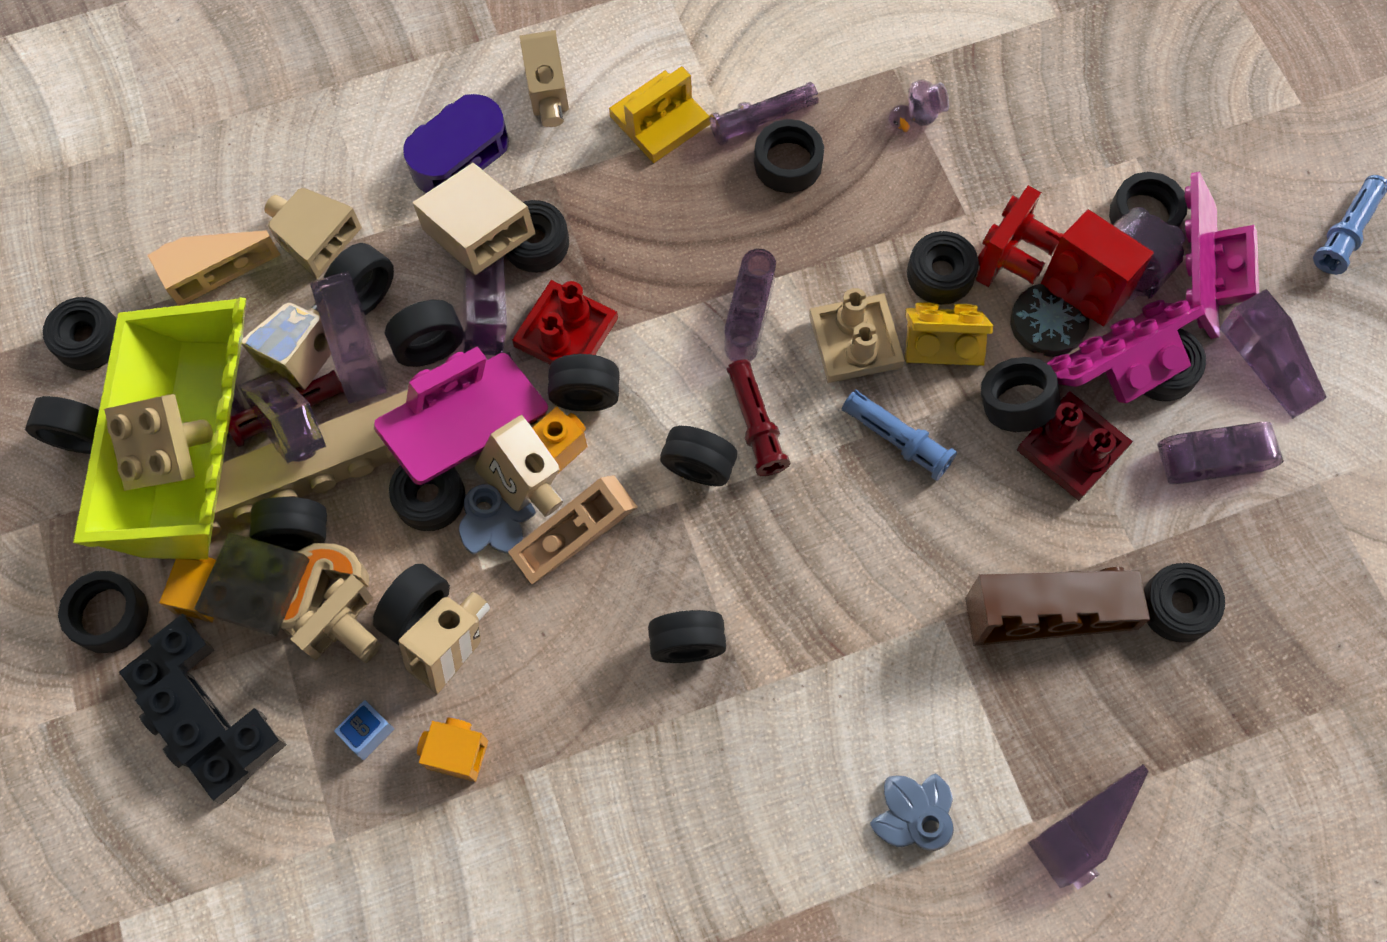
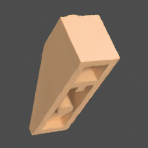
M267 230L181 237L173 242L162 245L147 256L164 288L176 304L180 306L281 254Z
M615 475L601 477L510 549L508 553L529 582L535 584L609 531L637 509L638 506Z

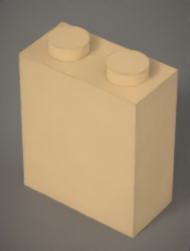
M471 163L412 202L422 230L474 275L536 234L528 206L475 163Z

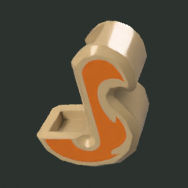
M314 543L297 552L288 565L286 578L290 594L284 597L280 593H276L272 597L269 607L271 619L284 632L293 636L296 633L293 627L306 612L312 610L315 613L321 607L330 578L335 580L342 578L345 581L352 574L365 587H369V573L357 556L346 547L329 543Z

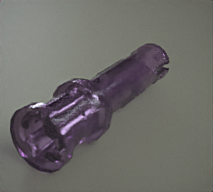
M807 82L805 85L752 105L749 102H741L737 105L736 109L720 115L717 112L712 113L709 120L714 137L720 145H725L728 143V139L743 133L748 135L754 134L758 130L759 125L806 107L817 105L819 98L812 97L818 95L817 89L812 82Z

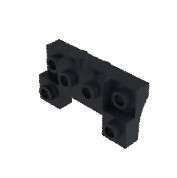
M181 614L148 640L151 647L120 670L119 673L137 696L135 701L144 712L139 716L141 722L153 735L160 734L167 743L163 751L168 759L178 768L181 766L188 767L214 802L223 804L241 789L251 775L287 744L281 737L275 734L266 722L267 718L256 708H253L232 726L228 723L194 676L188 673L190 669L215 650L195 629V623L186 615Z

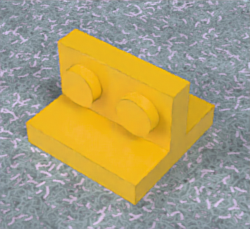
M683 66L671 74L664 70L609 107L610 117L653 163L710 125V116L692 98L691 75Z

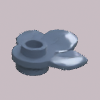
M487 484L478 485L472 488L464 499L466 515L459 525L461 541L466 550L473 555L479 553L488 544L499 552L509 554L508 551L523 540L520 523L532 518L536 511L531 503L520 511H515L503 500L500 492L495 487ZM487 502L491 508L482 510L477 507V504Z
M936 773L929 776L922 785L906 776L888 777L885 780L884 794L886 804L890 810L877 816L870 822L873 831L882 840L895 847L916 844L924 850L936 851L947 846L954 833L953 822L948 814L953 802L948 784ZM927 821H936L939 824L938 830L934 833L925 832L923 825Z

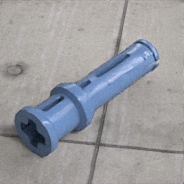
M1370 175L1365 179L1342 221L1330 227L1327 233V242L1324 247H1320L1315 252L1313 261L1317 268L1333 275L1342 274L1347 270L1350 264L1349 257L1363 243L1364 228L1387 193V179L1379 175Z
M858 390L852 392L843 404L842 411L856 418L872 431L902 450L901 455L904 456L905 460L908 462L914 460L932 473L931 477L936 481L944 475L957 455V451L954 449L947 450L930 439L929 432L926 430H915L906 425L881 406L869 400Z

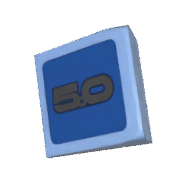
M364 700L334 732L358 757L365 760L395 728Z

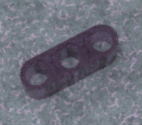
M756 248L748 251L740 265L725 324L724 351L726 356L733 362L741 359L752 361L759 350L774 289L776 270L774 256L765 249ZM760 270L765 272V274L754 275L751 272ZM746 303L756 304L758 307L753 309H747L742 305ZM744 336L750 340L745 343H738L733 339Z
M1266 421L1176 434L1162 439L1157 444L1169 484H1182L1262 472L1273 469L1284 462L1271 422Z

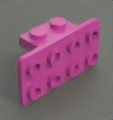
M1199 171L1191 173V186L1185 187L1186 205L1188 209H1191V219L1185 221L1187 240L1191 243L1192 253L1186 254L1185 259L1188 276L1192 277V288L1186 290V300L1189 305H1193V308L1204 305L1206 313L1197 318V323L1200 329L1204 328L1210 339L1220 337L1219 306L1259 300L1257 230L1254 225L1218 231L1216 203Z
M1164 300L1151 302L1141 309L1143 313L1114 323L1110 327L1111 331L1102 337L1095 336L1086 339L1079 344L1080 349L1070 355L1064 354L1055 357L1047 364L1056 373L1059 385L1081 386L1105 372L1117 401L1127 404L1192 366L1177 330L1206 313L1204 305L1193 308V305H1189L1187 300L1175 303H1165Z
M477 346L466 353L457 352L453 354L444 364L431 371L425 369L417 373L409 382L406 403L378 417L374 422V430L415 484L422 485L483 451L491 433L521 414L529 424L545 416L548 404L508 354L499 353L487 360Z

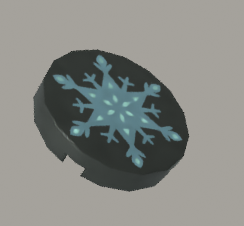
M1037 284L1029 287L1018 297L1012 308L1010 325L1015 338L1025 349L1033 353L1034 351L1045 353L1044 356L1056 357L1068 354L1079 346L1089 329L1090 318L1084 316L1081 311L1061 297L1052 294L1043 284Z

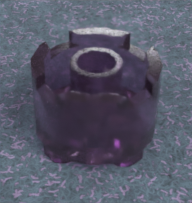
M1137 207L1132 208L1129 213L1122 215L1113 225L1154 252L1129 299L1133 301L1137 296H1147L1150 299L1158 292L1183 262L1184 248L1182 244L1185 241V236L1180 228L1168 225L1159 217L1149 214L1146 209Z

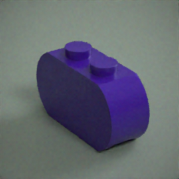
M467 94L460 97L454 103L446 105L438 115L426 124L417 127L406 138L403 147L404 158L416 186L427 193L471 163H475L483 170L507 151L509 144L502 110L489 97L479 94Z

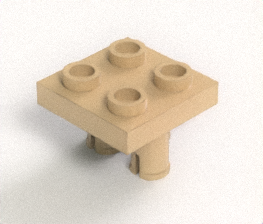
M852 288L844 293L843 302L810 308L809 317L827 383L903 368L905 360L885 293L866 297L862 289Z
M175 394L104 409L107 428L112 439L118 463V472L122 479L124 491L195 477L188 448L210 442L213 437V431L207 420L182 423Z
M351 574L345 581L340 578L334 582L324 594L326 601L315 613L312 610L306 612L293 627L296 633L290 640L315 661L336 641L341 642L364 663L369 662L382 647L377 639L357 621V616L368 606L373 597L365 585Z

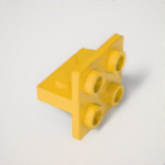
M916 303L915 308H906L905 317L908 321L905 361L906 363L984 366L987 334L993 333V324L983 311L977 310L978 306L955 304L954 309H939V305L936 303Z

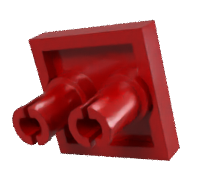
M1028 185L1019 198L1014 195L1011 197L1002 213L1004 219L999 226L996 224L991 226L982 242L985 246L978 256L980 269L976 277L977 282L989 288L999 271L1004 268L1029 281L1030 284H1034L1046 263L1030 256L1016 246L1023 240L1052 256L1063 233H1059L1035 219L1036 215L1033 213L1042 192Z
M550 280L512 339L513 346L549 365L554 360L567 355H596L618 320V313L584 296L583 288L577 282L567 281L561 285Z

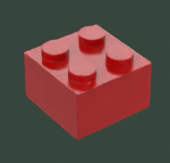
M1087 209L1061 236L1040 284L1047 287L1055 296L1061 297L1081 311L1084 316L1093 319L1104 327L1130 299L1154 252Z

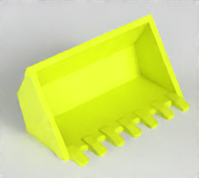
M239 297L238 299L118 313L73 543L87 547H102L141 558L208 559L242 345L246 298ZM175 394L182 423L207 420L213 431V437L210 442L188 448L195 477L124 491L122 479L118 472V463L112 439L107 428L104 409Z

